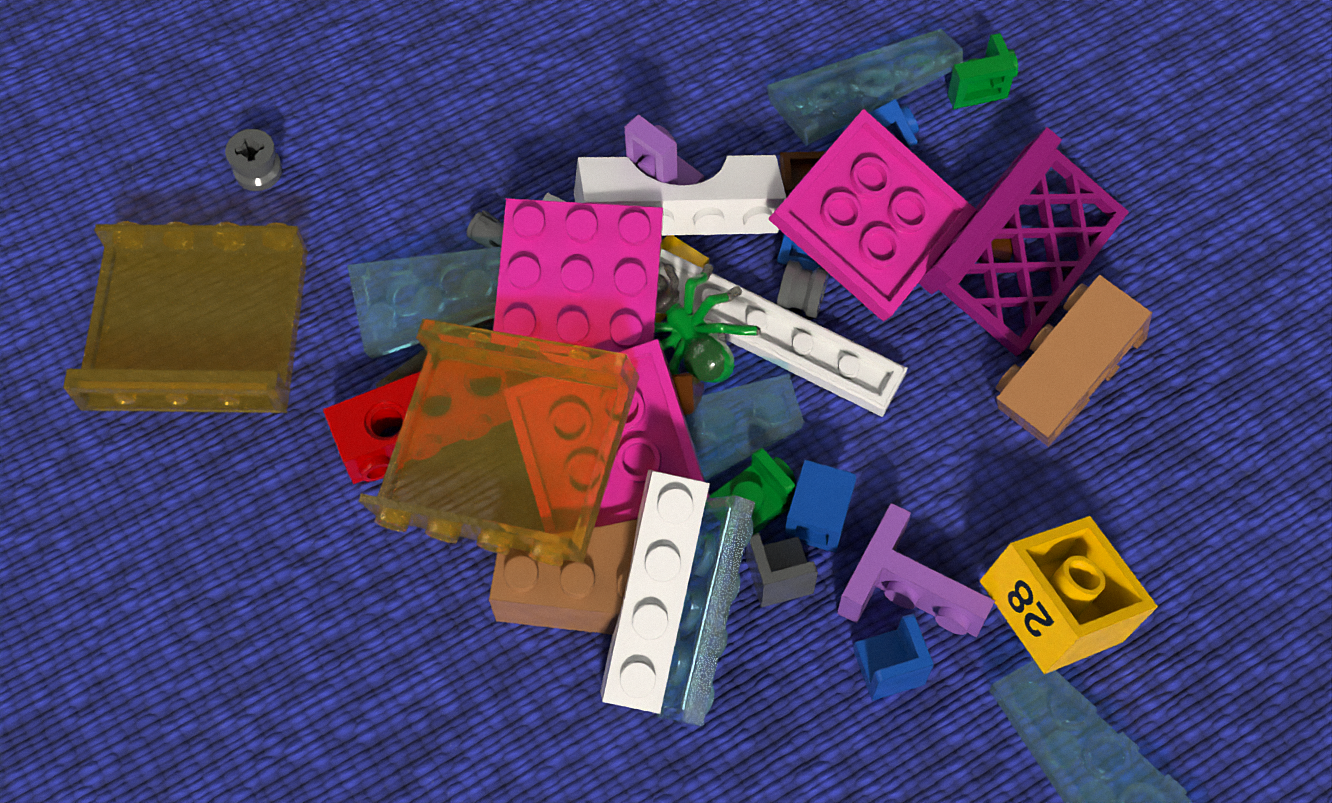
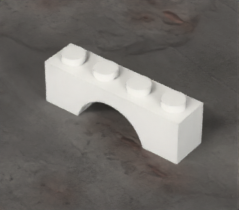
M776 155L727 156L722 169L714 177L693 185H672L652 179L641 172L629 157H578L574 187L576 203L662 207L664 212L662 236L778 233L779 229L768 218L786 198Z
M648 469L636 523L635 541L627 584L617 624L612 635L600 690L602 702L660 714L710 483Z

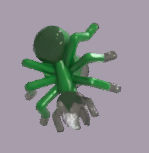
M666 264L664 270L669 280L666 276L659 274L660 290L658 289L656 313L666 314L667 322L655 323V332L672 331L670 336L660 341L664 351L672 346L675 350L668 365L671 375L681 374L679 367L683 360L687 372L691 373L698 380L711 383L723 382L730 377L735 366L734 356L726 344V334L758 336L761 334V328L754 325L718 323L715 320L705 318L712 307L730 302L740 296L742 290L739 286L733 287L725 293L707 296L693 315L695 289L710 278L714 270L713 265L706 264L700 274L690 277L686 281L683 307L679 302V278L670 264Z

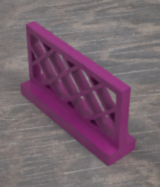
M1048 127L1022 149L977 205L975 213L918 282L931 295L939 289L1015 356L1023 353L1129 213L1128 210L1056 149L1062 139ZM1051 167L1066 179L1068 194L1048 193L1045 174ZM1035 188L1036 194H1030L1031 191ZM1050 204H1070L1074 227L1054 228ZM1083 204H1094L1109 217L1102 227H1086ZM1020 205H1038L1042 228H1022L1019 214ZM1008 222V223H1009V228H1008V229H1002V228L1005 226V224ZM1075 237L1079 258L1076 261H1060L1056 238ZM1088 237H1094L1089 243ZM1023 238H1043L1047 262H1027ZM994 239H1011L1015 263H994L991 242ZM981 256L982 263H981V264H975V262H976V261L979 259V257ZM1062 271H1068L1066 275L1063 277ZM1017 272L1020 297L1000 298L996 273ZM1029 272H1049L1052 287L1050 296L1033 297ZM984 273L988 298L975 299L959 285L966 274ZM1035 306H1041L1036 313ZM1001 307H1022L1025 328L1019 336L1004 324Z

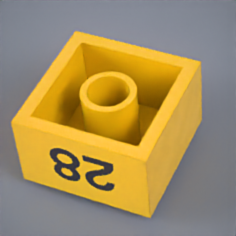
M1091 516L1010 543L980 579V583L991 599L995 600L994 603L1043 674L1123 643L1158 607Z

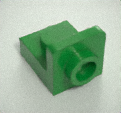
M1001 33L990 35L985 58H973L963 63L954 64L948 90V97L953 110L1008 98L1013 77H1016L1018 74V61L1014 50L1011 48L1007 49Z
M759 448L752 454L751 466L710 495L709 505L742 543H745L748 535L758 533L790 509L796 486L794 483L796 479L789 466L781 458L775 457L772 459L763 448Z

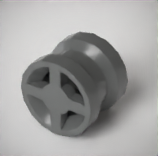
M246 129L236 133L229 139L225 155L240 186L250 191H263L279 181L283 165L276 153L271 136L258 129Z
M790 259L781 282L777 305L787 310L791 308L801 309L807 317L817 319L826 291L829 273L822 267H818L815 270L803 268L799 261Z

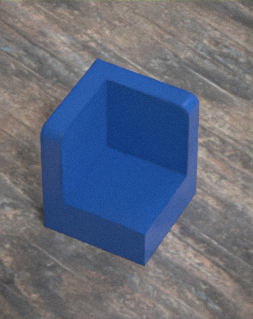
M804 460L787 516L784 538L790 539L799 536L800 542L803 544L837 553L846 514L856 483V475L848 471Z
M913 613L902 616L897 630L854 643L853 651L872 701L925 685L934 666Z

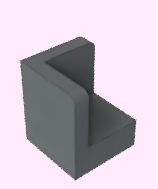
M759 533L747 536L745 558L761 608L814 594L818 571L815 562L807 563L799 536L764 546Z

